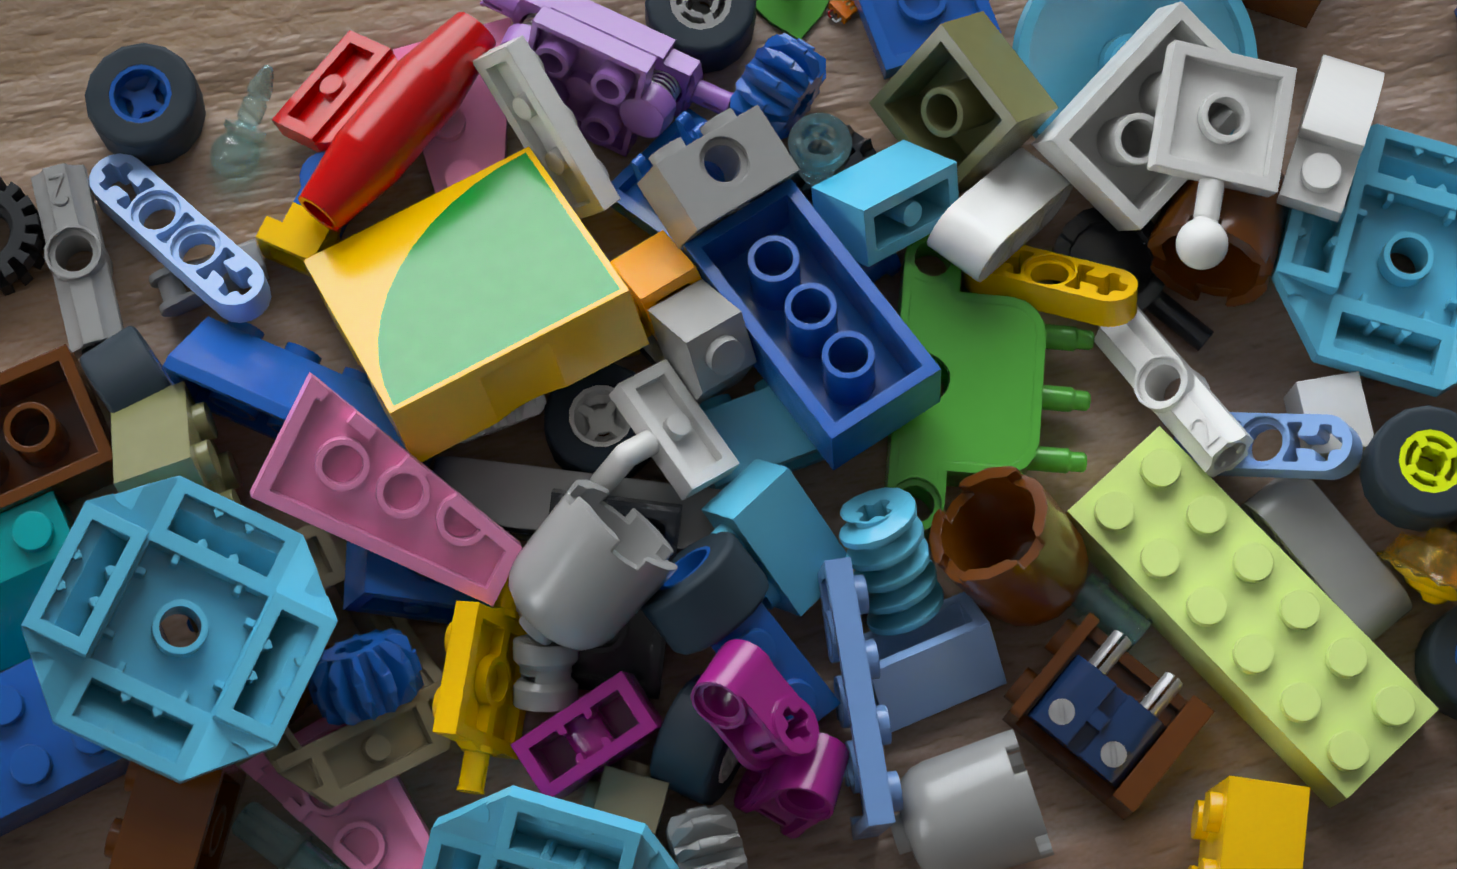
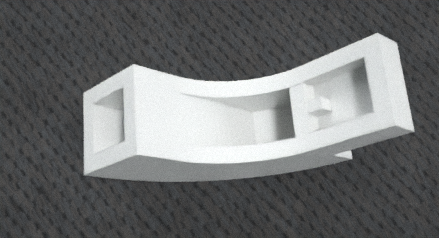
M1323 54L1298 127L1300 130L1277 198L1278 204L1335 222L1339 221L1371 127L1384 80V72Z

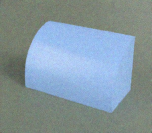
M965 592L945 599L939 612L926 624L913 631L894 636H881L872 633V631L864 633L865 640L874 639L877 645L880 660V678L873 679L872 686L876 705L885 704L887 707L891 733L1007 684L990 622L973 599Z

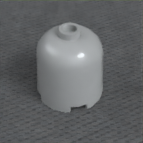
M587 479L574 482L521 549L509 572L508 584L515 605L522 614L519 623L533 639L543 645H550L553 641L561 646L581 651L603 646L611 640L678 568L676 564L668 561L669 557L674 553L670 544L639 511L633 508L626 517L603 501L610 491L602 485Z
M1013 729L924 760L908 769L900 780L903 810L894 815L896 822L891 826L900 855L913 852L921 869H1006L1054 855L1021 753L1019 751L1007 755V753L1020 749Z

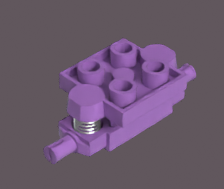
M481 0L480 2L481 6L490 8L512 19L513 25L508 27L500 45L522 35L525 37L530 48L542 60L545 73L563 103L573 112L577 120V126L584 138L594 144L608 148L626 157L635 144L638 135L646 138L659 136L673 121V117H678L683 111H686L692 102L717 114L730 108V97L733 92L731 93L703 80L700 60L674 49L675 39L593 1Z

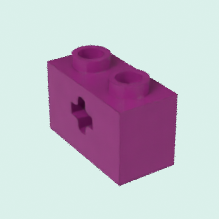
M620 671L512 743L511 747L540 793L563 799L586 784L589 779H593L604 771L605 765L613 766L655 738L664 720L635 675Z

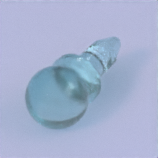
M264 65L250 81L247 87L248 95L243 98L237 114L238 120L225 118L223 125L226 132L218 136L211 146V164L215 171L226 179L241 180L247 178L258 167L260 151L257 143L264 141L267 134L258 130L257 126L262 122L267 109L266 102L270 100L273 93L274 70L270 65Z

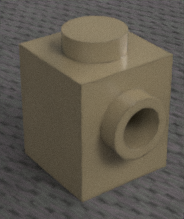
M622 760L620 769L605 765L601 782L589 779L581 805L645 823L657 838L670 791L668 789L669 783L651 778L649 765Z

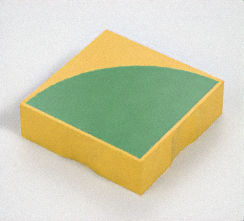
M529 146L303 260L328 313L357 364L364 369L384 412L405 449L420 462L493 426L525 403L546 393L568 387L649 344L629 289Z

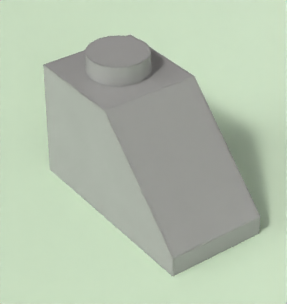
M703 279L648 309L664 360L667 359L698 404L738 384L757 362L742 312Z

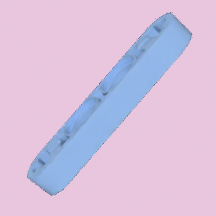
M118 153L103 158L92 168L89 176V185L103 212L224 319L237 323L252 321L264 313L271 300V291L259 264L145 164L132 155ZM118 181L124 185L131 183L136 198L131 202L129 195L116 185H112ZM165 209L176 213L172 222L164 228L153 230L144 227L148 216L158 210ZM208 244L215 247L212 257L202 264L191 265L183 262V258L188 250L196 245ZM228 272L230 279L242 289L250 287V290L244 295L237 291L229 293L222 277Z

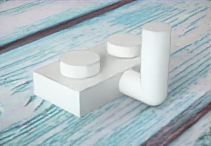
M665 359L618 383L609 394V397L636 435L618 444L594 472L590 481L602 485L611 493L636 464L652 457L683 501L730 475L740 463L670 363Z

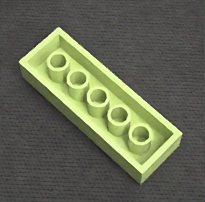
M1160 426L1066 512L1065 515L1081 534L1085 542L1089 561L1329 808L1351 796L1439 710Z

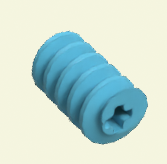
M884 487L869 490L844 503L840 515L847 522L840 529L839 539L844 547L849 548L846 557H851L852 568L855 570L854 575L863 574L865 577L869 596V613L866 621L872 633L881 636H894L913 631L926 624L939 612L943 605L944 592L942 586L937 581V569L930 559V546L924 538V527L917 516V504L912 495L900 488Z

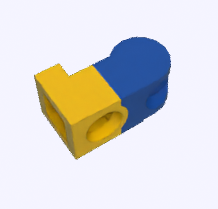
M326 151L312 155L302 165L299 175L301 188L283 222L266 216L255 236L263 257L309 277L311 276L303 260L339 243L348 223L345 224L338 231L330 230L315 220L298 200L299 195Z

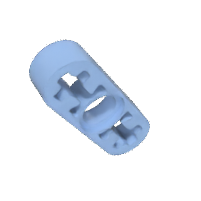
M1230 412L1253 440L1266 430L1274 429L1280 431L1282 446L1279 453L1272 459L1257 461L1252 454V443L1247 451L1248 456L1232 470L1222 472L1217 476L1340 479L1349 475L1358 466L1363 452L1362 441L1352 427L1334 415ZM1330 434H1332L1342 443L1341 450L1335 449L1330 451L1328 461H1326L1315 450L1300 448L1299 437L1308 445H1324L1328 443ZM1174 437V441L1193 459L1176 437Z

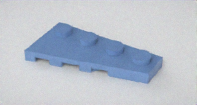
M851 557L825 560L817 574L828 657L831 663L840 662L842 674L834 676L833 694L841 702L835 708L836 717L842 728H851L852 740L845 741V745L850 751V758L844 775L845 785L847 787L850 786L853 794L860 793L863 814L850 817L853 840L878 837L896 822L894 812L903 810V796L898 773L896 770L887 772L883 745L891 744L892 733L886 705H876L872 680L880 678L878 649L874 639H864L861 614L869 613L868 589L864 575L853 574Z

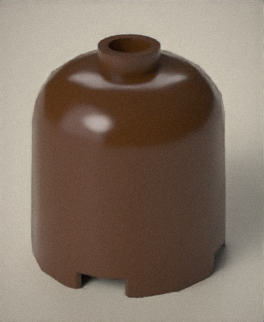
M1281 172L1278 193L1270 197L1224 187L1218 223L1227 234L1228 250L1224 259L1218 265L1206 270H1198L1187 266L1180 259L1176 250L1178 232L1183 225L1194 218L1193 214L1199 182L1188 179L1163 205L1151 232L1147 246L1154 257L1150 266L1152 272L1168 288L1193 301L1199 299L1201 292L1213 296L1227 297L1225 303L1227 307H1236L1257 300L1267 291L1290 207L1277 203L1285 177L1284 174Z
M991 467L966 477L959 483V487L963 492L951 502L947 511L944 513L941 509H938L933 516L929 534L933 560L956 585L990 616L1015 627L1041 625L1059 617L1075 603L1086 582L1089 558L1081 534L1046 489L1035 478L1021 474L1016 467Z

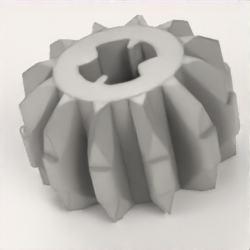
M723 804L711 807L703 805L687 809L686 813L671 817L665 831L668 841L667 847L670 856L680 869H748V860L744 852L742 838H740L736 820L733 819L731 812Z

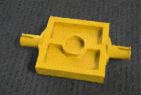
M509 576L493 606H486L480 602L456 600L453 620L448 625L445 633L446 659L441 686L437 689L433 698L434 724L432 732L456 741L461 751L464 752L459 783L456 788L457 791L463 793L485 795L484 788L490 757L518 759L511 744L522 737L526 710L518 709L513 705V685L521 677L520 666L513 660V639L528 633L519 623L520 616L516 612V605L508 586Z

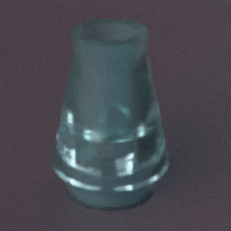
M813 113L804 116L792 127L788 138V147L792 158L800 169L799 174L801 178L811 185H816L834 176L835 171L848 159L852 148V138L847 126L839 118L827 113Z

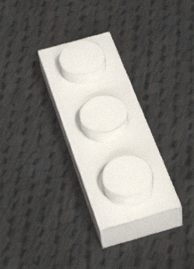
M523 35L488 50L473 61L474 66L523 147L529 146L579 219L603 212L621 199L610 181L606 167L594 155L577 126V120L573 112L563 103L545 73L542 60L530 48Z

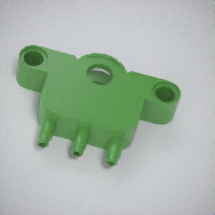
M930 234L907 246L900 272L897 314L941 368V385L944 389V395L940 398L939 403L888 435L884 487L903 489L909 492L912 497L920 499L927 505L930 517L922 522L925 540L929 539L934 514L938 509L944 510L946 486L959 487V483L979 471L1001 466L1016 467L1023 475L1028 470L1064 474L1069 471L1082 473L1086 470L1087 455L1084 452H1073L1068 448L1039 446L1042 410L1071 412L1072 410L1087 411L1091 403V394L1088 391L1075 390L1072 387L1043 385L1045 349L1062 351L1090 350L1094 345V333L1091 330L1078 329L1076 326L1044 324L1037 309L1025 300L1011 296L960 292L961 269L927 245ZM923 256L937 257L944 263L947 271L939 276H929L917 268L915 261Z

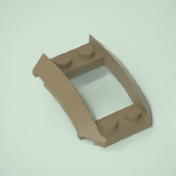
M311 524L295 530L304 535L324 590L335 585L342 601H344L347 540ZM348 611L361 635L375 629L382 631L396 629L401 630L402 634L408 637L412 649H416L422 666L420 672L424 685L411 702L398 706L396 712L378 716L375 721L368 719L354 726L347 724L304 746L299 744L287 726L277 747L264 752V755L279 775L330 808L450 749L451 739L432 732L434 724L433 698L435 692L441 686L443 673L430 657L406 618ZM188 617L198 638V627L196 623L190 617Z

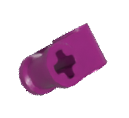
M734 639L724 643L692 689L690 696L696 712L713 727L730 747L738 762L746 769L752 771L770 768L780 756L785 754L793 757L802 756L810 753L816 747L819 739V726L816 715L810 705L797 695L773 666L769 656L759 646L749 641ZM789 715H793V716H794V718H792V719H790V720H786V719H785L786 716H789ZM761 746H762V748L764 749V750H761V751H758V752H755V751H754L755 748H758V747H761Z
M819 732L816 747L810 753L797 757L785 754L778 757L777 761L770 768L760 771L747 769L737 787L734 806L744 813L754 810L779 824L780 833L790 839L798 838L806 829L820 821L829 819L833 815L850 758V751L837 738Z

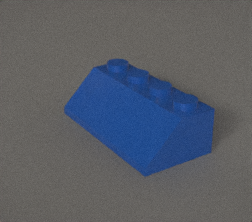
M208 316L167 356L162 366L173 384L185 381L196 404L205 401L212 413L276 440L309 372H311L405 449L365 373L345 367L341 374L320 365L322 358L306 347L287 342L283 349L262 339L265 334L248 322L237 323L228 321L225 324ZM434 456L422 463L429 468Z

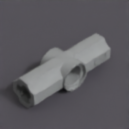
M62 163L43 168L39 174L31 177V182L46 243L44 259L53 273L70 350L78 359L86 352L123 330L124 325L112 279L113 262L105 249L96 206L89 185L87 169L83 164L68 165ZM81 251L93 253L91 262L84 269L79 271L66 270L67 262L74 254Z

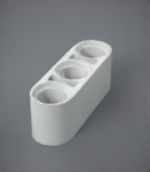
M1021 147L958 198L945 211L930 233L927 245L976 281L982 282L1054 218L1070 195L1073 185L1061 174Z

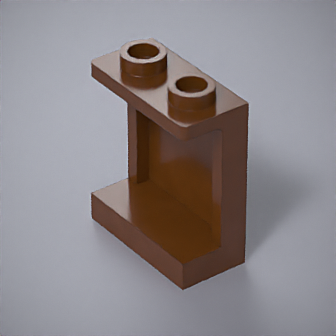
M1090 612L1079 626L1068 618L1044 647L1053 657L1043 670L1036 674L1027 667L1007 691L1004 698L1012 703L1013 706L1002 720L1124 820L1138 808L1215 711L1195 695L1187 701L1177 693L1158 716V719L1166 726L1165 731L1120 786L1115 789L1079 761L1067 748L1062 747L1027 716L1076 654L1089 661L1108 638L1097 627L1100 619ZM1117 643L1111 648V650L1107 653V655L1102 659V661L1098 664L1096 668L1099 669L1102 666V664L1107 660V658L1118 646ZM1127 651L1106 675L1117 684L1116 686L1128 696L1131 695L1139 703L1160 679ZM1167 685V687L1162 691L1158 698L1149 707V711L1154 707L1158 700L1167 691V689L1170 687L1169 685Z

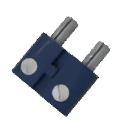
M1114 630L1089 661L1076 654L1027 714L1045 733L1062 747L1067 748L1079 761L1115 789L1120 786L1165 731L1166 726L1158 719V716L1183 687V683L1177 678L1150 711L1148 710L1149 707L1175 677L1174 674L1165 672L1140 703L1131 695L1128 696L1116 686L1117 684L1106 675L1131 646V641L1127 636H1125L1099 669L1096 668L1124 634L1118 630Z

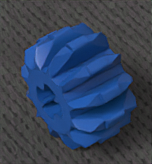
M786 33L776 34L768 38L765 45L757 49L751 62L745 65L743 75L735 83L736 90L730 97V108H732L736 116H739L758 105L780 140L787 138L793 128L799 126L806 112L810 111L814 99L820 93V86L826 79V58L816 53L815 48L800 38L796 40Z
M375 629L367 634H355L348 640L335 642L333 647L323 650L309 679L308 690L314 705L317 704L318 710H320L322 717L326 718L328 724L342 725L346 723L354 726L368 719L375 721L378 716L396 712L398 706L411 702L424 685L420 672L422 666L416 649H412L408 637L403 635L401 630L388 629L382 631Z

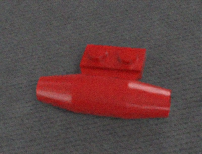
M457 12L398 60L391 48L349 30L271 119L282 135L316 152L326 151L298 197L302 207L319 223L330 230L338 231L394 185L461 106L479 75L473 61L496 46L495 38L491 32L471 15L465 12Z

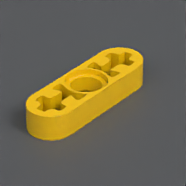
M1023 245L982 282L976 281L963 271L964 286L972 293L1011 296L1025 300L1038 311L1097 326L1115 327L1130 322L1137 314L1138 281L1136 277L1124 269ZM1043 280H1056L1062 283L1041 284L1037 282Z

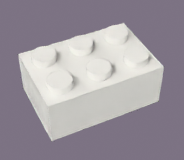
M1182 1L1158 8L1031 143L1118 231L1141 230L1188 180L1147 170L1167 45L1176 39L1231 52ZM1222 103L1211 104L1208 111V119L1211 126L1218 133L1229 135L1236 127L1234 113L1228 106Z

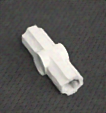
M1138 306L1137 314L1130 322L1115 327L1098 326L1099 330L1094 338V342L1131 384L1138 400L1154 411L1207 475L1214 478L1222 472L1230 471L1248 456L1247 451L1254 441L1253 438L1213 394L1206 379L1187 364ZM1180 378L1181 384L1178 392L1171 399L1164 401V393L1168 385L1175 379Z

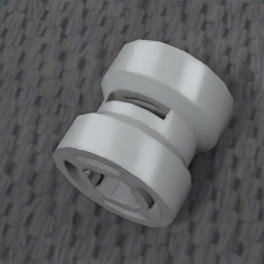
M529 634L515 637L513 639V660L520 666L521 677L513 685V705L518 709L526 711L555 712L562 711L579 699V684L571 677L572 666L579 659V650L561 646L553 641L550 645H543Z

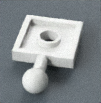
M1175 39L1166 48L1147 170L1199 182L1193 214L1194 218L1183 225L1178 232L1176 250L1180 259L1187 266L1198 270H1206L1218 265L1224 259L1228 250L1227 234L1218 223L1224 187L1264 197H1270L1278 193L1297 68ZM1212 103H1222L1228 106L1234 113L1236 127L1232 135L1220 134L1211 126L1208 119V111Z

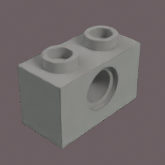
M758 105L739 116H736L732 108H729L700 127L699 130L703 134L701 138L686 146L682 138L679 137L658 149L648 158L653 167L637 185L678 249L789 180L800 170ZM704 161H710L719 166L724 173L725 182L713 179L707 173Z

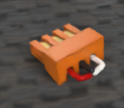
M831 0L828 5L830 11L827 14L835 23L841 20L845 24L858 10L852 0Z

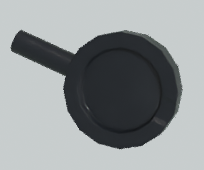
M1093 207L1081 211L1065 224L1053 246L1052 252L1130 272L1138 281L1137 306L1143 313L1148 310L1197 351L1206 344L1214 331L1163 291L1165 284L1150 268L1154 257L1147 245L1155 225L1151 220L1141 230L1118 231ZM1052 280L1053 284L1062 283L1060 281Z

